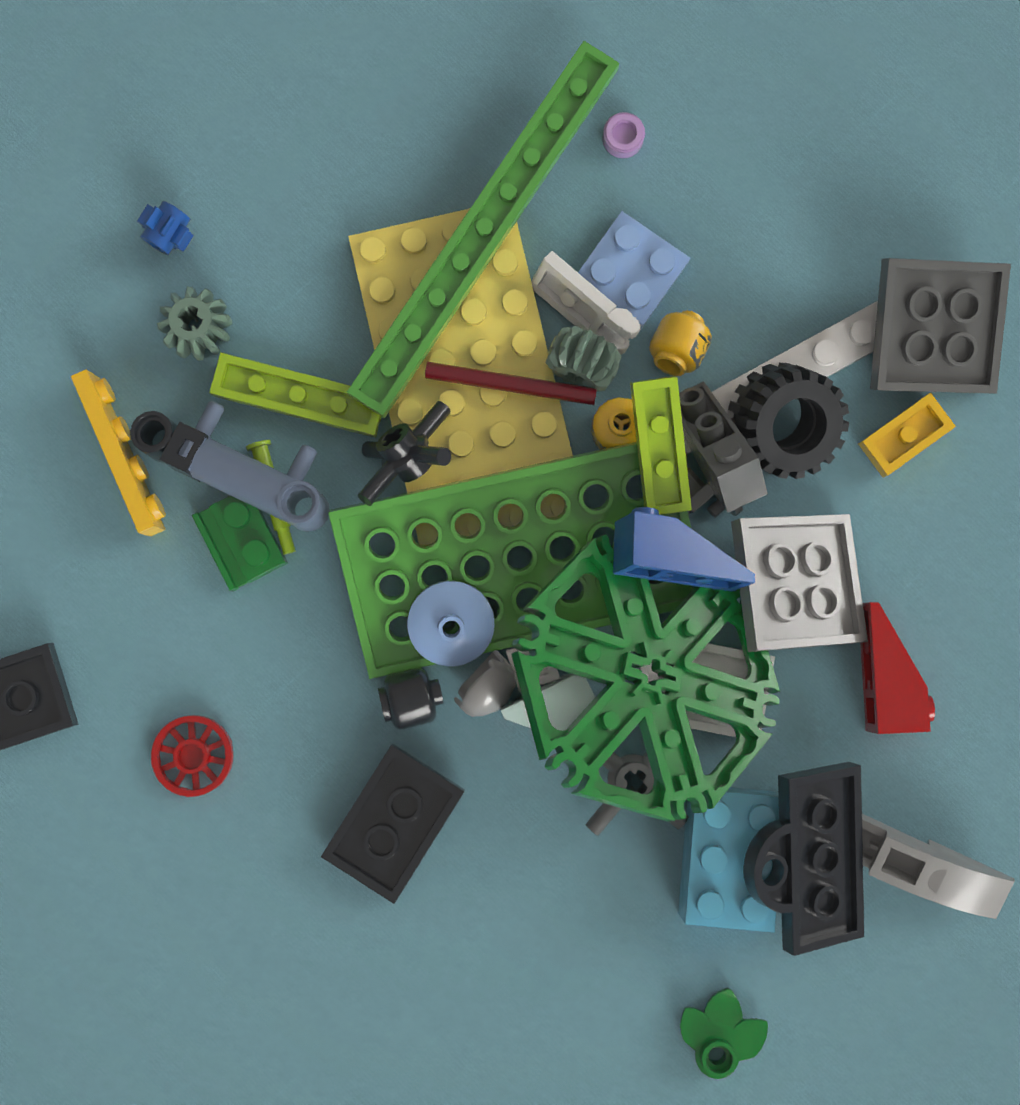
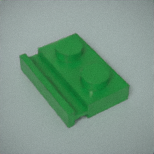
M230 495L210 505L206 510L192 515L230 591H235L239 587L288 564L260 509Z

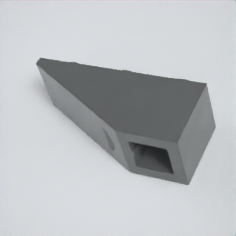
M703 381L680 392L684 438L708 484L727 513L767 495L768 492L759 457Z

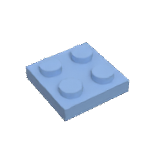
M621 211L578 273L616 304V308L627 309L631 312L632 316L636 317L639 324H641L640 328L642 329L687 266L690 257Z

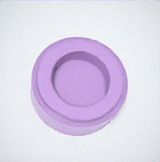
M627 112L617 113L610 117L604 126L603 145L614 157H632L639 152L643 145L645 128L642 121L634 114Z

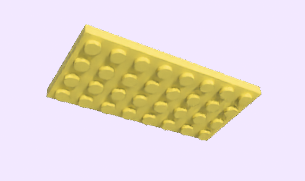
M470 208L348 236L374 350ZM517 222L389 411L392 427L406 423L412 430L437 401L446 404L451 411L428 439V446L449 449L451 461L446 466L431 465L429 470L418 479L405 482L407 493L573 456L560 400L425 379V369L428 361L555 382L552 369L545 363L548 357V349ZM550 494L542 500L541 512L547 517H556L563 512L565 501L560 495ZM506 504L498 512V521L507 527L515 526L522 519V509L516 504ZM471 513L460 515L455 522V529L463 536H472L480 528L479 518ZM420 523L415 527L420 545H430L438 537L436 528L429 523Z

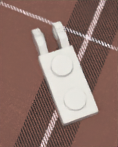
M553 251L544 257L531 281L533 291L574 326H578L586 331L591 330L598 336H604L607 342L614 343L621 355L625 353L630 345V340L628 339L636 337L641 330V324H639L636 317H633L632 313L627 309L616 308V304Z

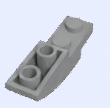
M862 814L863 866L869 868L868 875L938 904L978 916L997 918L1015 882L1014 878L930 839L925 843Z

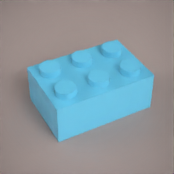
M730 787L715 807L707 809V812L693 813L691 804L687 800L686 814L689 818L685 823L678 914L685 925L775 933L776 912L758 903L750 895L744 881L743 865L747 849L754 836L765 825L779 819L778 793ZM772 860L768 861L762 870L763 880L768 878L772 872Z

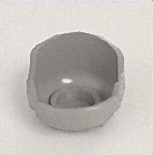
M494 650L459 688L458 694L462 701L457 697L454 698V701L466 714L472 717L484 716L499 711L509 701L516 686L514 669L497 650Z

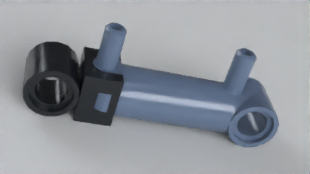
M214 401L208 402L195 428L182 422L176 425L164 414L157 411L144 412L132 423L130 437L134 446L155 461L165 463L175 471L198 482L206 483L293 525L301 531H315L328 520L330 509L327 499L309 482L303 481L317 455L316 450L308 445L301 446L287 474L280 472L210 438L224 412V407ZM165 430L162 441L153 445L154 436L159 431ZM303 498H312L310 510L304 515L297 516L295 513L297 503Z

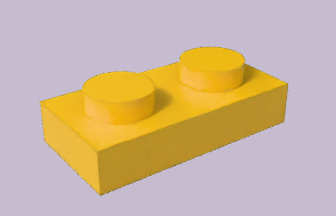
M930 392L862 440L858 445L882 478H884L956 426Z

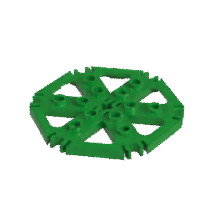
M602 535L597 539L594 538L521 610L531 612L532 614L518 618L517 622L520 625L529 627L532 632L531 641L518 638L513 640L512 643L516 650L522 652L529 651L530 655H524L516 651L511 653L539 760L547 759L550 752L555 749L556 753L546 760L544 767L548 771L555 770L562 762L566 763L569 774L562 781L561 785L564 788L578 785L577 789L571 792L574 795L663 821L685 819L684 802L686 799L690 802L693 813L707 812V809L715 807L773 735V733H766L761 730V728L774 727L776 725L775 720L768 719L763 714V705H778L780 701L776 695L772 694L780 692L769 651L748 652L742 604L741 600L739 603L737 601L741 597L740 589L725 591L692 586L690 593L661 624L649 580L613 574L614 549L609 543L608 536ZM583 574H591L598 579L614 636L557 617L555 612L557 601ZM727 622L733 624L738 632L748 667L745 679L693 662ZM652 663V671L663 679L649 681L648 683V676L642 673V670L636 668L645 667ZM545 667H553L606 684L575 721L563 731L557 730L552 726L539 683V675ZM625 679H626V680H629V681H632V682H634V683L632 684V683L625 682ZM686 710L727 723L735 731V744L708 775L703 774ZM638 724L654 777L653 788L647 794L608 784L602 780L599 774V768Z

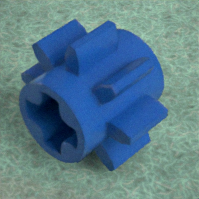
M162 201L159 208L156 206L153 208L147 204L137 220L138 223L143 225L142 228L145 229L140 238L165 255H169L173 248L184 252L194 236L189 232L190 229L187 228L191 219L166 201Z

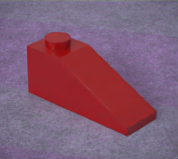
M863 603L868 638L867 642L860 643L866 731L876 734L931 732L930 721H933L935 718V704L932 696L928 695L927 685L880 603Z

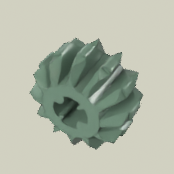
M187 286L185 298L182 299L177 293H171L170 298L175 304L172 307L159 306L160 312L167 317V319L157 323L158 330L166 333L163 343L169 349L176 348V354L183 359L187 358L192 352L194 358L198 361H203L206 348L216 355L220 352L219 347L215 344L216 341H230V335L223 330V328L232 325L231 317L223 314L227 306L222 299L214 300L213 293L208 289H204L198 295L193 287ZM197 317H199L202 320L201 325L199 326V328H196L194 325H192L191 330L188 327L189 323L193 319L196 322H198Z
M578 326L572 328L562 327L551 343L545 363L552 369L553 374L563 378L564 382L597 388V391H605L618 372L622 356L614 343L607 342L604 336H598L591 330L586 331Z

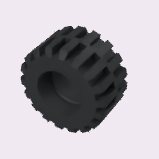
M779 363L778 367L772 364L762 366L763 374L753 371L747 376L749 384L746 387L739 384L735 390L739 397L737 402L730 401L728 410L734 413L731 420L759 457L761 469L784 479H787L788 475L794 479H800L805 477V471L811 474L821 471L820 463L830 464L835 456L832 452L836 447L842 448L845 440L840 439L842 432H848L849 422L843 420V416L849 413L848 404L839 401L844 396L840 388L833 386V381L828 377L790 363ZM798 399L801 407V417L798 426L785 439L775 441L773 424L777 413L785 404Z

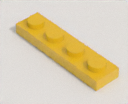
M87 369L72 375L71 379L138 533L151 537L166 530L161 518L166 516L164 507L155 493L150 494L145 483V479L149 478L147 468L139 455L134 456L128 444V441L131 440L130 429L123 417H117L111 403L116 401L110 384L105 378L100 379Z

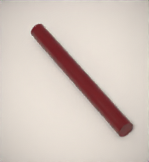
M428 361L425 369V379L588 405L595 404L597 388Z

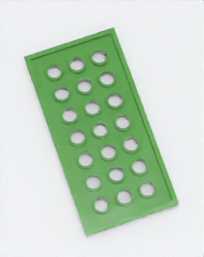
M637 442L377 499L372 506L358 503L329 510L328 513L369 679L435 665V663L430 662L418 653L409 636L398 637L392 633L389 626L396 617H408L409 610L416 597L429 587L423 581L422 573L431 565H439L445 569L448 575L446 581L467 583L478 589L485 597L493 598L499 604L498 611L494 615L492 639L482 654L513 647V640L518 638L531 641L532 632L530 628L517 623L518 618L532 614L528 611H521L523 608L516 603L518 593L524 588H534L540 592L592 540V536L597 529L609 527L615 532V522L632 513V510L635 508L644 507L643 497L634 499L629 497L626 492V485L629 479L633 476L641 475ZM595 484L604 486L607 491L605 503L597 508L586 506L583 500L585 490ZM550 494L560 495L565 501L563 512L556 517H547L541 512V502ZM506 504H516L522 509V519L515 526L507 527L498 521V512ZM688 511L662 514L663 516L675 517L691 528ZM471 513L479 518L480 528L474 535L463 536L457 532L455 522L460 515ZM420 523H429L436 528L438 537L434 543L423 546L416 543L413 539V529ZM384 532L392 536L395 541V548L391 553L379 555L371 549L370 539L376 533ZM560 536L570 538L574 545L572 553L563 559L553 557L549 551L551 542ZM516 546H524L532 554L531 561L523 568H514L507 562L509 551ZM476 555L485 557L490 563L488 572L478 578L471 577L464 569L466 561ZM583 574L578 579L582 583V591L578 597L571 600L561 597L555 605L556 615L562 619L592 629L611 625L600 583L591 574ZM387 575H397L404 581L405 589L397 596H388L380 589L381 579ZM657 580L649 581L658 614L674 611L692 589L691 585ZM455 622L452 626L443 628V630L447 634H455L460 626Z

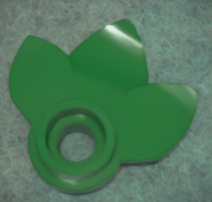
M725 988L711 996L706 1003L704 1012L696 1008L685 1007L680 1020V1030L683 1040L695 1050V1061L701 1072L710 1078L722 1079L735 1071L739 1061L757 1056L765 1043L768 1023L766 1020L758 1018L743 1019V1013L737 997L730 988ZM713 1048H722L723 1056L719 1060L709 1059V1053Z

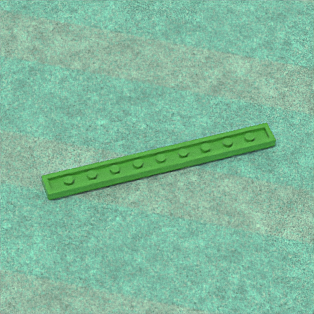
M582 42L347 390V394L379 416L386 417L617 73L619 62L588 42Z

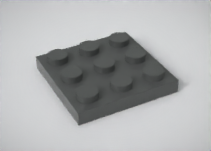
M898 258L882 259L870 389L997 394L1011 264Z

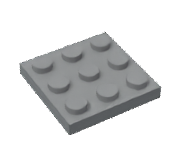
M850 514L739 518L731 521L736 561L755 574L754 584L740 588L748 652L853 644L868 641Z

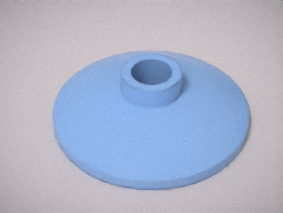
M442 581L427 587L412 603L407 621L408 634L414 648L425 659L442 666H460L475 660L486 650L494 633V615L486 597L475 587L460 581ZM448 621H455L459 624L460 628L455 634H447L443 630V625Z

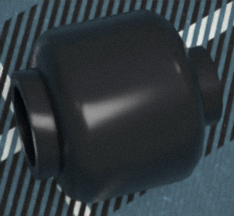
M422 668L389 674L384 679V687L378 688L385 722L392 721L397 729H406L433 722L436 717V706L444 704L439 680H430L427 672Z

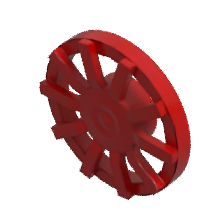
M188 715L177 718L165 725L154 740L151 750V764L158 781L174 794L185 797L207 794L220 786L231 770L233 764L232 740L225 729L213 719L200 715ZM195 722L207 725L199 739L196 738ZM183 723H188L187 740L176 729L177 726ZM214 730L221 740L207 745L206 741ZM169 733L179 743L176 748L162 745L163 740ZM224 746L225 758L211 756V751ZM160 751L173 754V761L161 766ZM209 762L224 765L218 777L207 766ZM177 767L180 772L175 781L172 782L166 776L165 771ZM201 770L212 781L211 784L204 788H200L199 771ZM186 774H192L193 789L180 787Z

